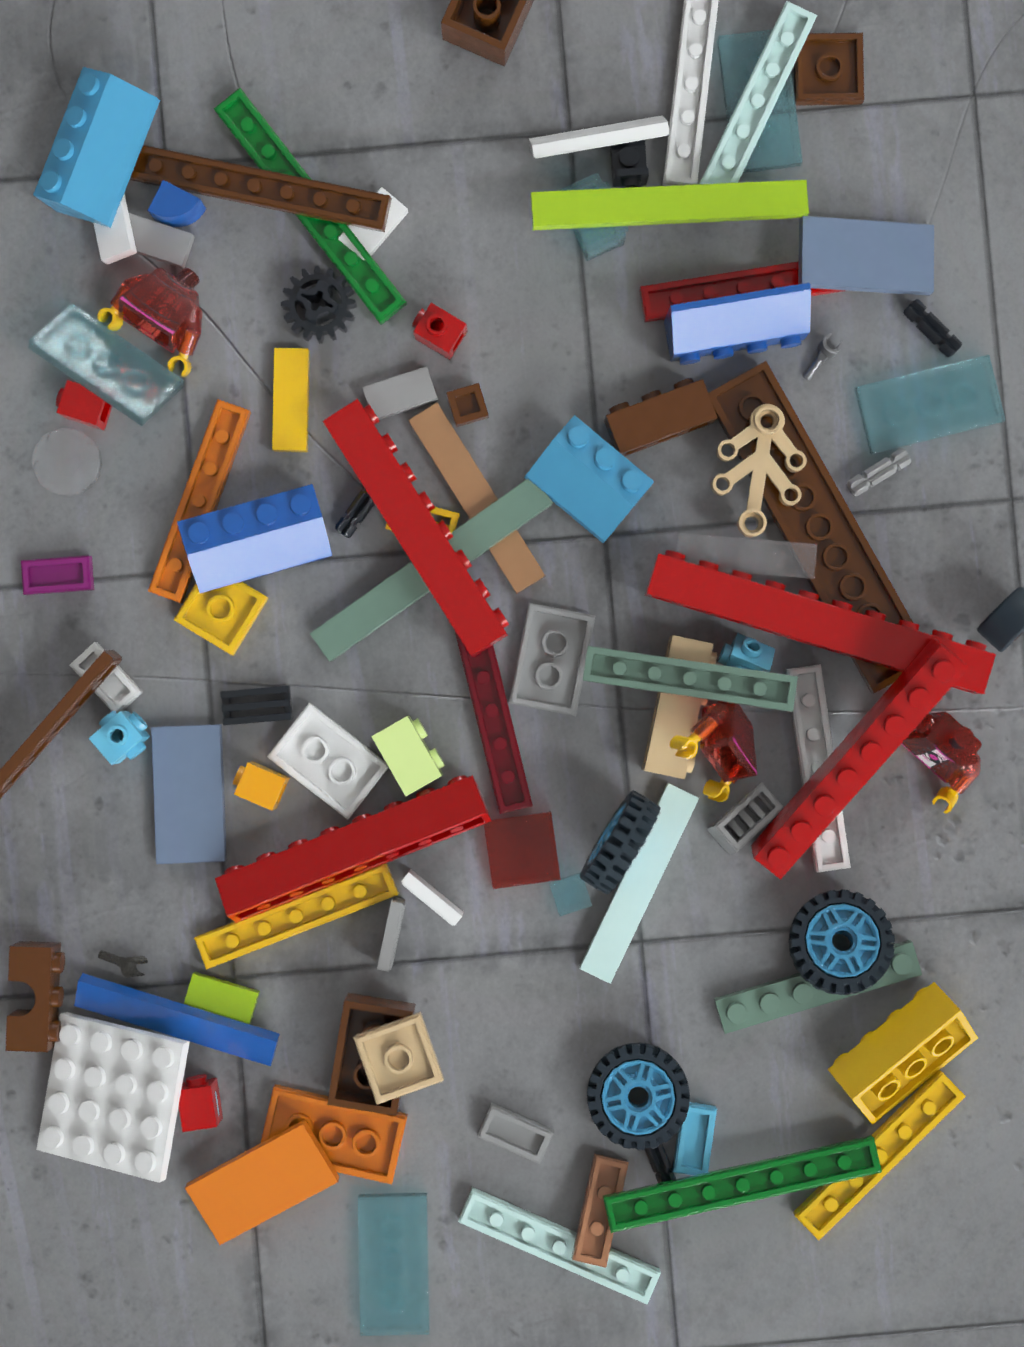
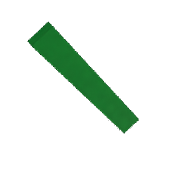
M241 88L237 89L214 108L218 116L260 169L311 179ZM295 214L380 325L407 305L405 299L347 225ZM343 232L365 259L364 261L338 240Z
M867 1136L603 1195L610 1232L614 1233L881 1173L882 1169L874 1137Z

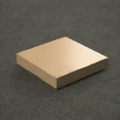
M421 1012L356 1034L353 1037L376 1104L444 1081V1076Z

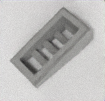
M761 782L707 830L720 846L731 855L737 853L779 814L784 807ZM758 797L769 809V812L765 814L753 799ZM746 806L759 819L756 823L744 810ZM735 816L748 828L746 832L733 819ZM725 825H726V826L732 831V833L738 838L737 840H735V839L729 834V832L724 828Z

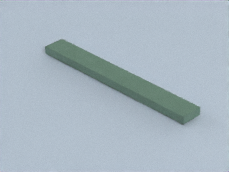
M526 479L453 531L452 535L454 537L449 540V543L455 552L462 549L471 563L553 505V502L545 492ZM410 562L315 629L310 635L328 661L332 662L425 596L430 590L413 563Z

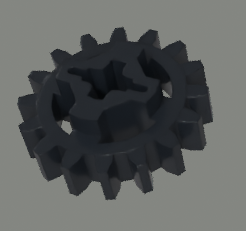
M315 266L314 274L311 275L304 268L301 270L302 279L298 280L293 276L290 278L294 285L293 289H283V293L289 300L282 301L281 307L283 310L290 311L283 317L287 323L295 322L291 328L295 334L304 330L303 338L305 341H309L312 335H316L318 342L323 343L324 335L328 334L334 341L336 340V330L339 329L344 333L348 331L344 324L345 320L354 321L355 319L349 309L357 308V303L353 299H348L354 294L351 286L344 287L346 279L343 275L334 279L335 272L332 268H329L326 274H322L320 267ZM317 284L315 287L305 290L307 287ZM333 288L341 296V305L331 299ZM323 299L326 306H319L317 311H315L312 305L313 302L319 303ZM297 305L306 309L305 321L299 317ZM330 319L333 320V321L330 322L329 324H326V325L321 326L322 323H324V322H326V321H328V320H330Z

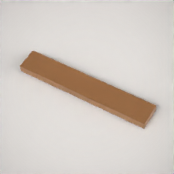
M437 402L408 420L469 519L498 500ZM517 530L489 549L516 594L546 576Z

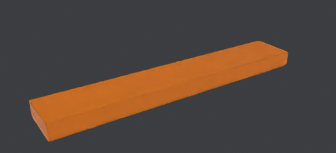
M217 399L148 592L183 603L193 572L177 521L216 511L250 418V410Z

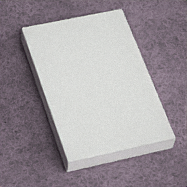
M308 703L267 756L347 820L353 815L389 768L385 760L311 703Z

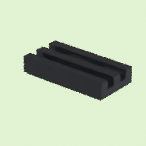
M290 686L220 691L223 704L221 705L224 716L223 726L293 720ZM279 693H283L284 700L230 704V698ZM284 707L285 709L284 714L232 718L231 711Z

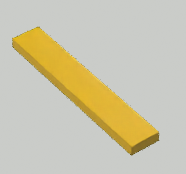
M385 863L238 923L233 921L194 937L207 970L397 896L399 892L389 866Z
M941 1070L936 1072L871 1135L875 1140L882 1172L819 1186L793 1211L794 1216L819 1241L966 1096Z

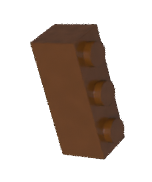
M687 378L673 385L674 390L662 394L660 390H655L641 397L642 402L629 406L628 402H623L609 409L610 414L605 416L604 423L613 447L625 457L713 424L718 417L704 380L701 379L694 382L692 378Z

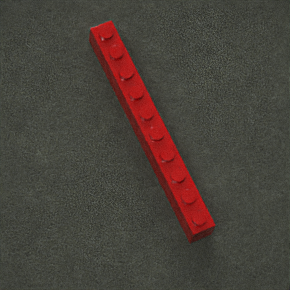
M666 550L665 555L658 553L655 558L645 596L902 673L934 637L962 659L969 667L952 688L972 694L985 693L996 654L985 651L987 645L966 640L964 645L952 641V634L939 630H932V634L918 631L920 625L899 620L897 625L885 621V614L872 610H866L865 614L851 611L853 605L832 600L830 605L818 601L819 595L809 591L799 590L798 595L785 591L786 585L766 580L763 585L751 581L753 576L751 574L738 570H732L731 575L718 571L719 565L704 560H699L698 565L686 562V555L675 551Z

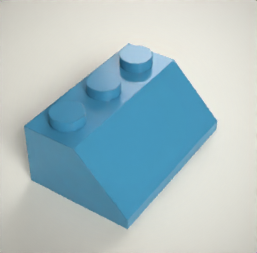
M575 415L551 441L524 477L545 492L556 505L602 543L608 539L654 483L650 477Z

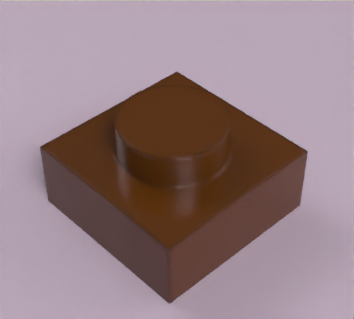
M479 383L446 392L456 427L489 418Z

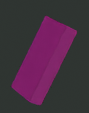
M92 556L21 561L23 595L94 590Z

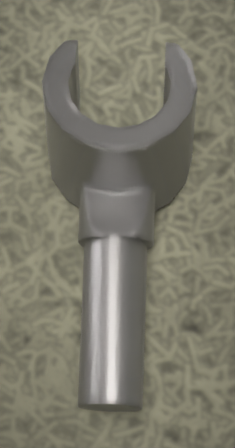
M827 334L819 343L818 355L803 377L810 381L826 359L833 358L841 350L843 342L841 341L835 349H830L827 347L826 341L832 334Z

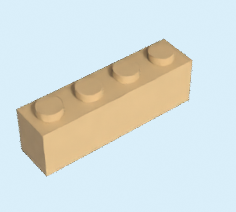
M672 635L669 636L665 657L716 664L717 652L712 651L713 643ZM662 692L657 693L642 770L685 779L687 772L692 773L696 755L690 759L675 756L678 749L670 748V741L676 735L689 737L703 724V719H698L700 706H706L708 699Z

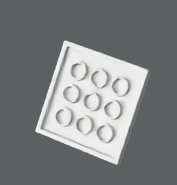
M70 1012L61 1013L59 1016V1021H61L60 1042H55L36 1150L158 1183L166 1180L190 1041Z

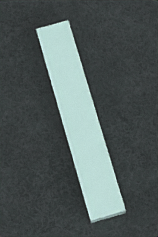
M786 1L700 184L739 182L815 22L816 14Z
M666 784L657 803L661 807L658 818L652 826L653 828L647 836V840L640 848L637 857L634 858L631 866L620 880L579 969L611 984L699 797L672 784Z
M474 1187L471 1188L458 1218V1222L644 1304H648L661 1274L659 1268L614 1248H610L606 1268L572 1260L571 1257L577 1232Z

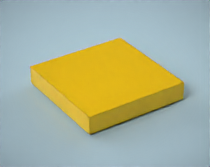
M244 582L201 594L197 584H195L175 616L174 621L234 656L269 597Z

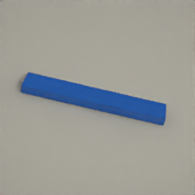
M82 973L78 980L74 1003L76 1007L267 1066L272 1064L280 1036L279 1033Z

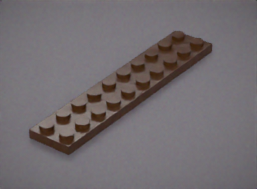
M767 361L710 391L709 396L718 417L717 419L729 440L750 426V416L758 406L773 404L784 414L785 424L782 430L795 448L806 455L807 463L805 467L799 472H790L784 465L785 456L771 440L770 455L789 481L800 488L802 495L800 501L795 505H783L779 500L778 489L766 474L762 500L813 591L819 595V601L830 605L832 600L846 602L853 605L851 611L865 614L866 610L876 611L886 615L885 621L897 625L899 620L913 622ZM764 416L761 418V424L765 428L772 427V420L770 417ZM757 438L738 450L737 455L741 462L755 452ZM793 455L790 457V464L793 467H799L801 459ZM787 489L784 496L788 501L796 499V494L793 490ZM852 658L871 694L894 683L902 674L899 671Z

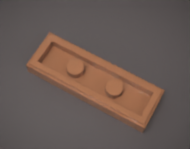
M594 1153L573 1247L572 1260L606 1268L614 1233L610 1232L603 1195L623 1191L628 1161Z

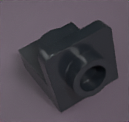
M645 140L611 145L613 187L632 188L647 185L649 168H647Z

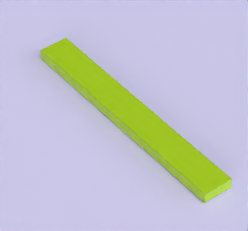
M807 180L531 192L530 195L532 230L801 218L809 214Z

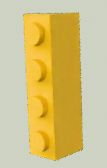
M933 982L928 987L917 991L913 999L904 1007L893 1011L887 1017V1020L875 1031L866 1033L861 1038L860 1043L848 1053L838 1056L833 1065L827 1070L873 1125L977 1040L978 1037L958 1006Z

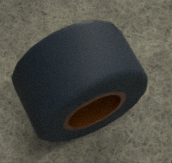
M1018 587L977 628V631L999 652L1006 650L1024 632V587Z

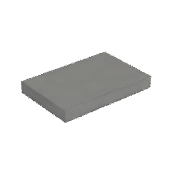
M528 603L509 700L510 704L576 716L583 683L587 648L590 646L596 616Z

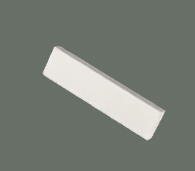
M656 116L529 138L530 151L533 157L537 159L668 136L669 125L663 116Z

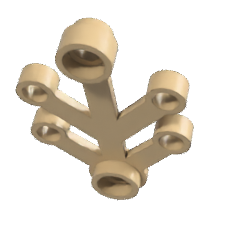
M773 404L758 406L750 416V426L732 439L723 440L716 449L717 457L721 461L729 462L737 456L740 448L757 438L756 449L753 454L727 473L718 474L711 482L712 491L716 495L723 496L731 491L736 482L752 472L746 511L739 516L737 521L739 532L749 538L760 535L767 526L766 516L761 512L766 474L778 489L779 500L783 505H795L800 501L802 495L800 488L789 481L770 455L772 440L785 456L784 465L788 471L799 472L807 463L806 455L795 448L782 430L785 424L784 414ZM764 416L770 417L772 427H763L761 418ZM723 445H730L733 448L732 456L727 457L722 454L721 448ZM796 455L801 459L799 467H793L790 464L791 456ZM718 479H725L728 483L727 490H719L716 486V481ZM787 489L795 492L796 499L794 501H788L785 498L784 493ZM747 518H753L756 521L757 527L755 530L746 528L745 520Z

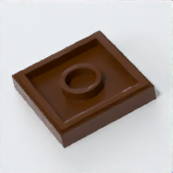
M809 33L793 66L794 106L862 105L864 102L863 33Z

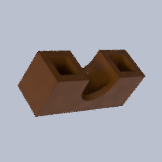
M19 941L9 947L8 981H19L28 984L34 991L35 1004L30 1010L17 1009L7 1016L5 1051L48 1052L54 1047L55 1042H60L61 1021H58V1008L63 1004L64 989L62 986H59L60 973L64 971L65 953L61 952V942Z

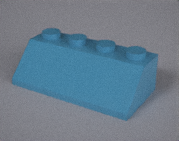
M83 67L33 195L56 212L111 228L160 100L110 73Z

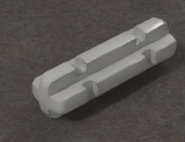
M900 448L890 454L889 458L885 457L861 472L862 475L858 474L848 480L847 487L853 496H859L869 490L868 487L872 488L896 473V469L899 471L909 465L911 458L904 448Z

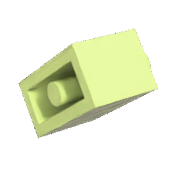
M410 715L371 736L405 796L441 777L443 773L440 768L445 766L436 748L429 750L423 740L428 734L420 720L417 718L413 721Z

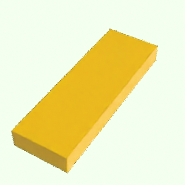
M274 348L272 450L274 452H308L310 350L308 348Z

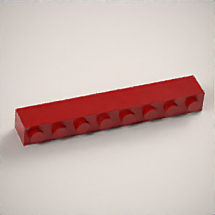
M356 399L323 420V423L472 657H475L508 636L504 628L510 624L499 607L492 611L485 600L491 596L480 578L476 581H473L467 571V569L472 567L471 563L462 549L455 552L450 545L449 540L454 536L445 522L441 520L436 523L430 511L435 509L433 503L425 491L420 494L417 493L412 485V482L417 480L406 462L400 465L393 454L399 450L389 434L386 433L381 436L375 427L380 420L370 404L363 407L359 400Z
M933 637L752 843L753 858L781 880L969 667L962 659Z
M466 775L454 777L444 787L436 790L434 788L424 789L418 792L414 799L404 803L403 801L392 802L383 808L384 811L374 815H359L349 825L341 828L338 826L327 828L320 832L319 837L309 841L307 839L294 841L284 851L264 853L258 856L254 863L227 868L224 871V875L215 878L226 916L238 923L492 821L473 775L469 777Z

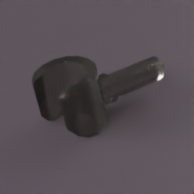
M103 950L98 954V958L120 967L121 973L127 978L144 976V973L139 972L136 964L148 963L147 958L144 956L124 958Z

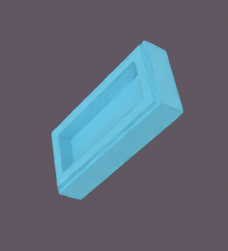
M689 1103L685 1122H683L681 1129L677 1132L673 1172L689 1175L708 1172L717 1114L716 1106Z

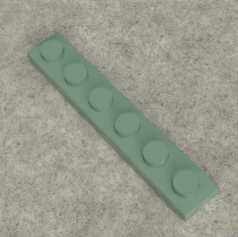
M588 646L583 681L793 712L798 676Z
M907 940L894 944V956L883 977L870 988L855 994L839 995L825 993V991L813 987L811 983L806 982L801 977L800 973L716 997L714 1002L722 1029L727 1034L921 976L922 972L913 942Z

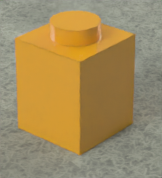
M254 761L247 762L246 767L242 765L239 767L234 777L233 785L237 786L234 795L273 811L277 809L290 777Z

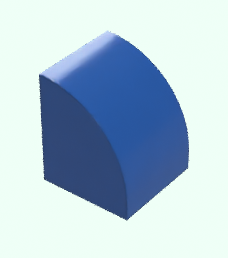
M163 180L147 211L155 221L171 227H184L197 221L206 211V207L200 198Z

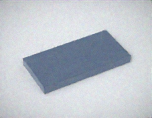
M802 216L799 219L798 284L810 283L811 288L929 296L934 292V225Z
M222 724L151 727L156 864L226 861Z

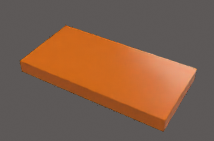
M276 1084L273 1086L261 1143L305 1119L336 1172L387 1184L393 1183L408 1114L397 1112V1116L327 1105L328 1096Z
M304 1119L189 1181L185 1186V1190L219 1245L338 1183L340 1177Z

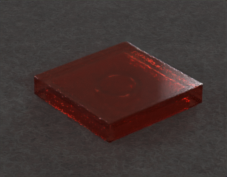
M551 811L491 819L492 821L484 824L493 889L561 880Z

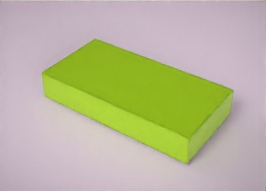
M194 972L184 1004L251 1024L260 991Z

